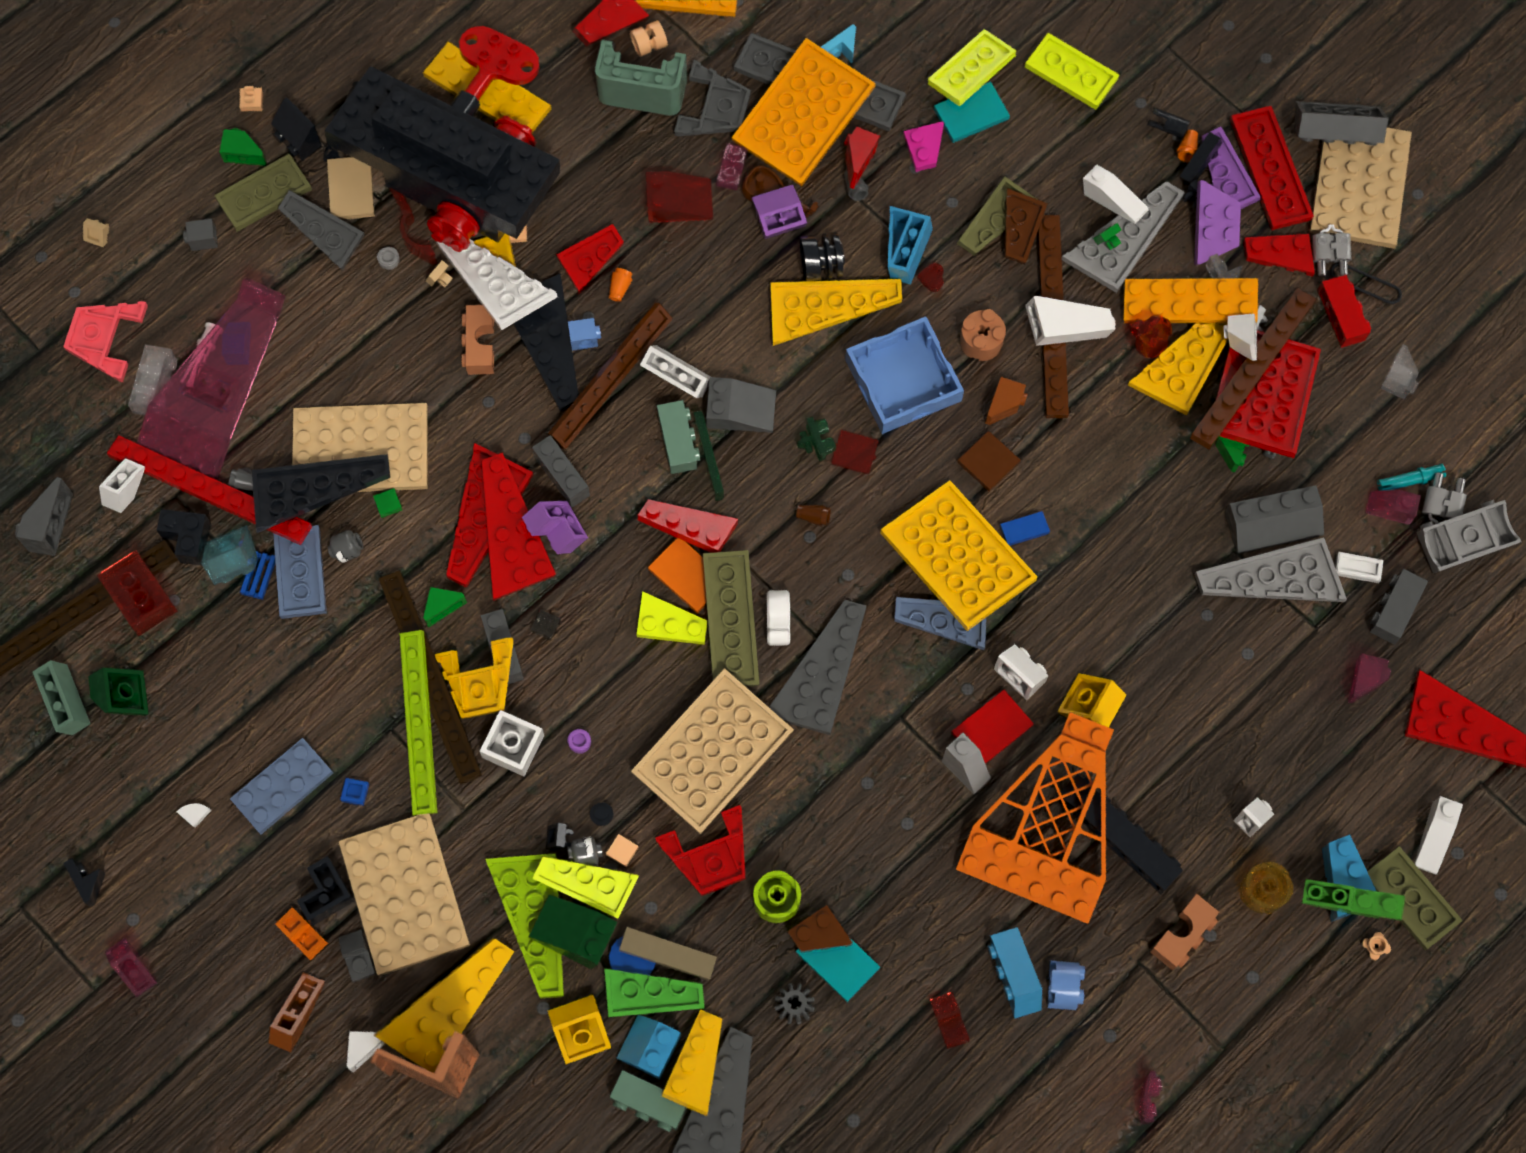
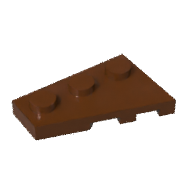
M1008 188L1006 189L1004 257L1025 265L1048 203Z

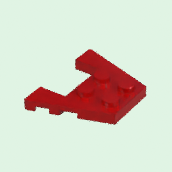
M741 805L721 812L729 834L728 836L687 852H683L675 830L655 837L656 843L701 896L745 880Z

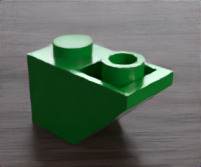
M1219 436L1215 446L1230 471L1236 472L1239 466L1243 467L1247 454L1243 453L1245 446L1248 447L1249 445Z

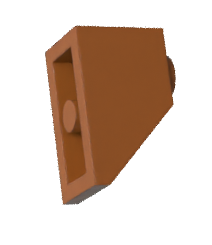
M1001 377L985 424L991 425L1017 413L1019 406H1024L1028 396L1027 393H1024L1026 385Z

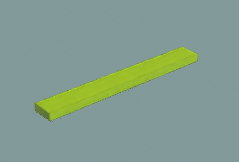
M417 630L400 633L413 816L437 813L424 631Z

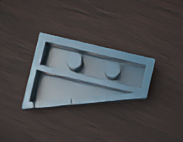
M890 206L888 271L890 279H901V282L911 285L933 230L930 216Z
M1350 835L1332 841L1322 848L1327 883L1376 891ZM1331 910V922L1350 914Z
M1018 927L990 935L991 945H988V951L991 959L996 961V972L998 978L1003 982L1004 993L1009 1001L1014 1019L1041 1011L1042 987Z

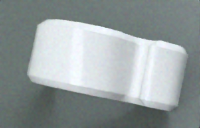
M770 590L766 594L767 644L769 646L789 645L790 593L787 590Z

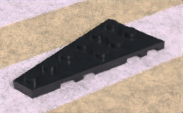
M560 273L541 282L542 286L554 290L558 297L516 321L513 325L561 412L569 408L579 394Z
M388 454L252 470L257 533L391 478Z

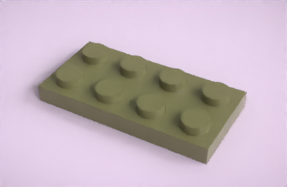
M287 154L214 196L238 232L277 210L289 190L302 196L311 191L312 188L291 155Z
M1400 846L1368 871L1377 892L1405 896L1403 916L1400 922L1425 951L1463 921Z

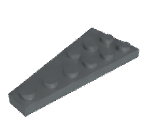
M730 1028L716 1058L707 1116L692 1110L673 1153H740L752 1036L735 1028Z

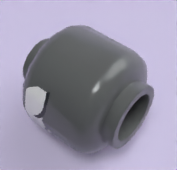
M345 530L330 538L328 552L331 558H336L339 562L345 563L360 556L363 542L358 533Z
M590 836L574 839L571 842V846L567 847L569 859L572 862L597 866L599 863L598 858L603 857L601 844H596L595 839Z

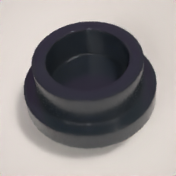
M597 803L590 811L592 822L598 826L608 825L614 816L613 809L607 803Z

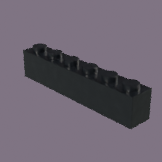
M1077 774L1073 778L1077 789L1090 784L1089 779L1085 776L1081 777ZM1070 781L1060 791L1062 795L1075 790L1072 782ZM1090 787L1079 791L1083 803L1086 800ZM1095 790L1083 824L1098 836H1101V792L1098 793ZM1076 793L1063 798L1068 810L1081 805ZM1106 795V845L1161 895L1183 871L1180 868L1181 864L1174 857H1168L1163 852V847L1157 841H1151L1145 836L1146 832L1138 824L1133 825L1127 819L1128 816L1122 809H1116L1110 804L1111 801ZM1082 809L1074 811L1072 814L1078 818Z

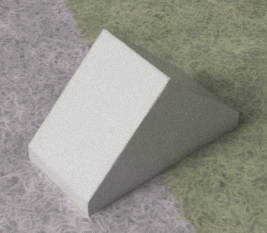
M349 1032L347 1067L353 1073L374 1055L376 1049H380L385 1045L384 1042L373 1036L377 1032Z

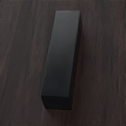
M1211 132L1208 133L1181 173V181L1190 185L1195 179H1199L1223 142L1220 137Z

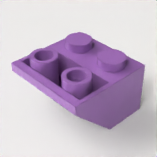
M793 185L752 197L764 239L806 226L807 221Z

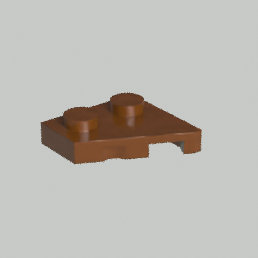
M827 905L787 931L801 953L818 949H831L833 947H848L853 944Z

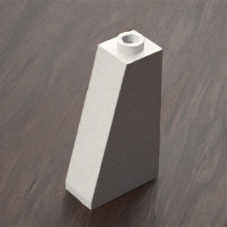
M1034 296L1025 305L1036 346L1107 338L1115 330V319L1108 308Z

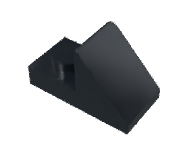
M73 858L64 862L84 903L89 907L94 906L105 877V872L98 869L87 875L88 872L82 862L78 863Z

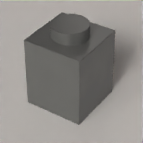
M212 219L186 222V230L183 231L185 244L188 243L192 251L218 248L217 231Z

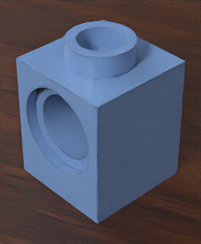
M594 318L568 322L572 351L598 347L597 339L601 338L600 326H595Z

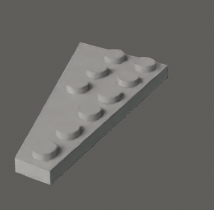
M1166 181L1142 200L1148 207V211L1136 224L1119 215L1096 231L1085 242L1082 241L1071 252L1064 254L1062 261L1117 293L1185 192ZM1118 223L1122 230L1116 236L1120 239L1121 244L1111 250L1107 248L1105 242L1097 245L1093 238L1108 227Z
M1324 537L1196 571L1194 574L1202 595L1345 602L1347 600Z

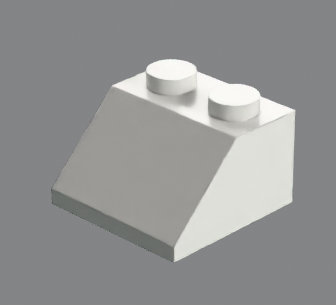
M1016 645L1001 653L994 667V670L1026 700L1048 678L1046 669L1039 663L1035 664L1030 659L1029 653L1024 648H1018Z

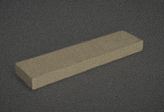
M629 927L625 929L619 948L620 952L708 981L711 978L717 958L716 956Z

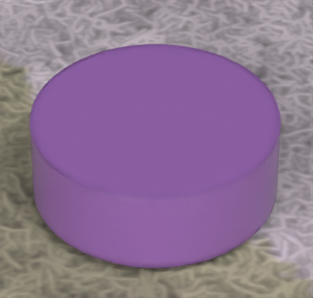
M583 729L572 731L568 736L569 748L579 754L586 752L591 746L589 733Z

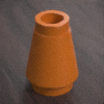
M1195 130L1186 131L1177 149L1178 158L1183 162H1189L1198 150V133Z
M616 268L615 272H612L609 299L621 302L633 280L630 271Z

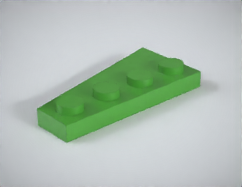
M605 968L608 1017L704 1008L702 983Z

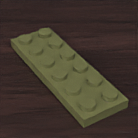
M744 550L704 553L703 563L713 680L725 668L745 687L759 686L749 552Z

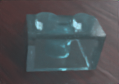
M246 525L206 542L201 564L214 585L221 582L227 583L240 574H249L256 567L258 557L248 526Z

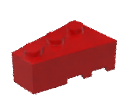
M603 0L572 32L587 47L645 20L649 15L635 0Z

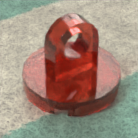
M1154 315L1145 322L1135 319L1129 326L1131 333L1136 337V350L1140 355L1146 358H1156L1168 347L1170 341L1167 340L1169 335H1172V325L1167 318Z

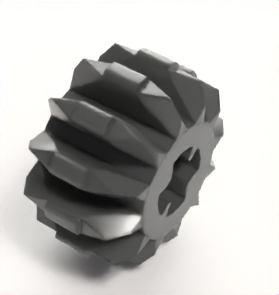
M790 983L788 984L789 992L781 988L779 992L783 997L775 996V1001L781 1004L776 1005L774 1009L775 1011L783 1010L779 1015L781 1020L786 1015L789 1016L787 1024H791L792 1018H796V1023L799 1025L801 1024L800 1016L805 1020H809L810 1016L806 1011L814 1012V1007L808 1004L813 1003L815 999L814 997L806 998L810 993L808 988L803 993L800 992L802 984H798L797 990H793V985ZM793 999H798V1004L801 1005V1007L799 1008L797 1006L796 1010L791 1009V1004L788 1002H793Z

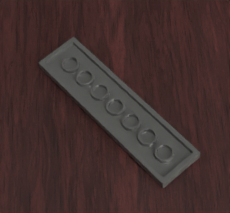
M751 33L734 66V71L771 85L797 50ZM871 80L876 83V87L853 118L890 132L906 98V93Z

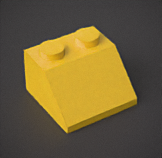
M1078 673L1057 712L1066 718L1069 712L1109 727L1126 694L1113 680Z
M594 995L548 1010L565 1064L611 1048Z

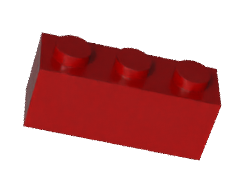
M1347 275L1322 281L1317 292L1340 347L1343 348L1366 341L1370 334L1371 326L1369 321L1365 320L1362 313L1363 307L1361 302L1356 299L1353 283L1349 282Z

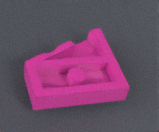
M943 121L904 131L903 136L916 172L936 167L944 126Z

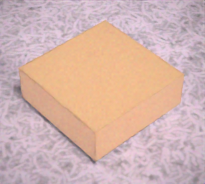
M618 834L606 855L627 867L639 847Z

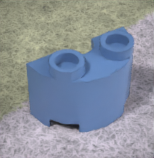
M1050 960L1048 1008L1076 1010L1078 1004H1083L1084 990L1080 989V980H1084L1085 966H1080L1076 962Z

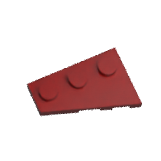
M612 224L557 254V259L578 293L624 245V241Z
M1309 234L1244 238L1243 244L1246 261L1270 267L1275 265L1286 268L1287 271L1294 272L1296 270L1306 273L1305 275L1314 276L1315 270Z

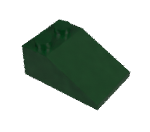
M548 895L528 938L592 970L598 965L618 922L592 909Z

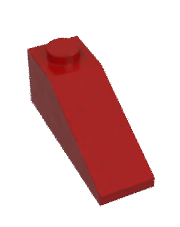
M856 127L852 134L849 133L844 143L847 146L845 158L849 186L852 189L855 188L876 153L880 138L879 135Z

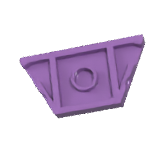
M1204 180L1197 182L1194 265L1202 264L1238 247L1240 239L1241 203Z

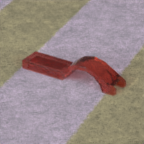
M388 188L403 216L401 218L400 231L405 247L413 255L432 266L438 264L435 253L430 245L414 243L407 237L410 226L415 222L413 213L403 194Z

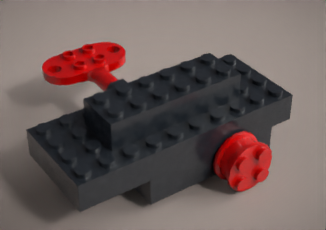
M475 26L466 30L459 40L460 54L463 60L476 67L478 72L465 91H459L450 105L370 66L324 130L327 145L383 172L386 187L436 211V215L430 217L427 221V226L432 233L431 237L436 242L444 243L456 252L468 249L470 238L478 233L498 243L504 234L517 239L560 174V159L535 147V138L532 135L531 128L527 125H521L506 115L496 119L493 126L473 117L480 107L479 100L493 80L499 79L513 85H524L536 78L539 72V57L533 49L485 26ZM469 39H474L477 41L473 45H469L466 43V41ZM529 66L533 68V70L530 72H524L522 68Z

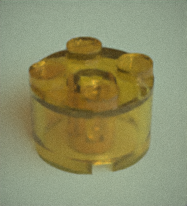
M1265 862L1254 866L1242 879L1240 885L1241 900L1257 913L1272 914L1276 912L1292 896L1293 882L1289 876L1290 874L1283 866L1274 862ZM1264 884L1268 885L1269 892L1264 890Z

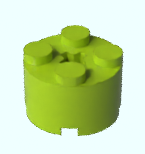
M771 871L762 876L755 885L753 893L754 907L759 916L768 922L782 923L796 915L801 901V889L798 882L783 871ZM774 893H779L780 901H775V898H772Z

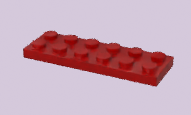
M1272 106L1231 115V125L1254 186L1260 195V201L1271 230L1311 221L1314 217Z

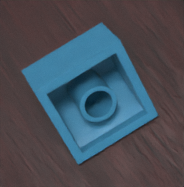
M638 1015L617 1059L660 1080L681 1038V1032L661 1022Z

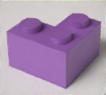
M567 501L538 502L522 517L531 535H546L552 549L557 554L571 553L588 539Z

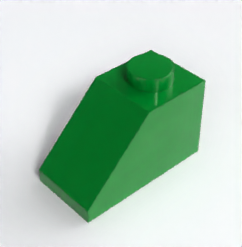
M237 128L223 130L220 146V155L223 162L266 166L267 162L263 152L245 131Z

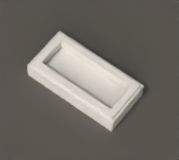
M1338 552L1335 568L1338 576L1380 583L1383 560Z

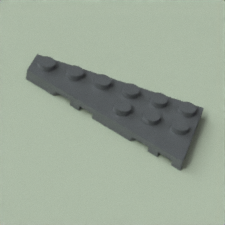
M847 600L843 601L769 708L786 723L831 735L866 611V605Z

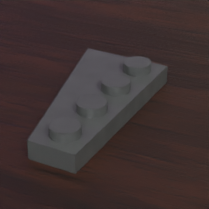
M290 190L278 207L279 211L342 271L365 236L364 232Z

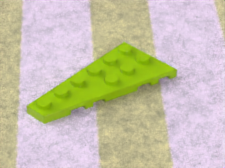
M543 854L485 859L539 997H564L562 954L528 938L548 895L559 898L558 890L533 879L532 876L542 856L557 858V855Z

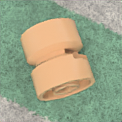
M658 20L647 24L645 29L639 27L630 31L633 46L639 57L651 53L653 48L657 51L668 46L665 32Z

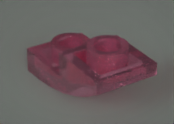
M727 143L716 186L738 190L747 156L746 148Z
M1150 1071L1146 1075L1141 1089V1125L1151 1124L1154 1122V1117H1157L1156 1105L1154 1102L1151 1103V1099L1160 1095L1159 1091H1162L1160 1077H1156L1155 1071Z

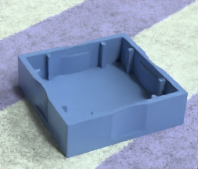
M927 317L901 326L887 335L872 338L846 349L845 361L882 434L962 401L964 390L951 364L944 357L940 343Z

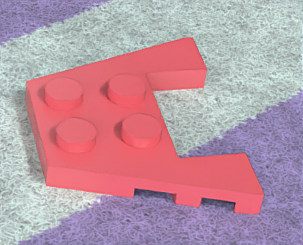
M140 301L138 304L129 305L127 303H119L118 306L108 307L105 305L77 307L63 346L64 349L119 382H123L129 364L124 360L109 358L108 354L119 320L124 319L142 323L148 307L147 303Z

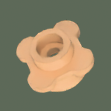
M1380 932L1374 933L1373 937L1370 939L1365 938L1362 942V946L1367 948L1370 953L1369 957L1372 960H1378L1380 955L1388 954L1391 951L1390 945Z

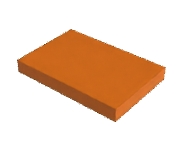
M677 538L648 567V570L698 614L707 605L703 557L685 541Z

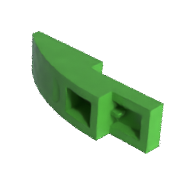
M1306 879L1302 903L1360 916L1402 921L1405 896Z

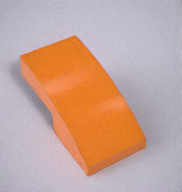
M293 907L275 923L310 961L328 944Z

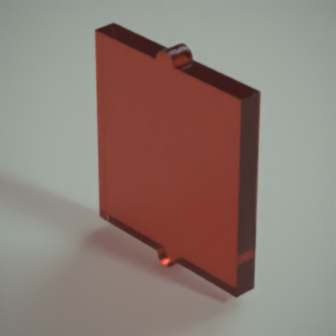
M841 430L838 443L834 445L835 453L831 464L869 475L872 462L876 460L875 452L879 440Z

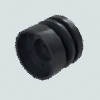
M831 232L830 243L826 233L822 234L821 244L817 243L815 235L800 237V256L806 282L821 280V270H825L828 279H832L833 268L837 278L843 277L845 264L844 250L837 232Z

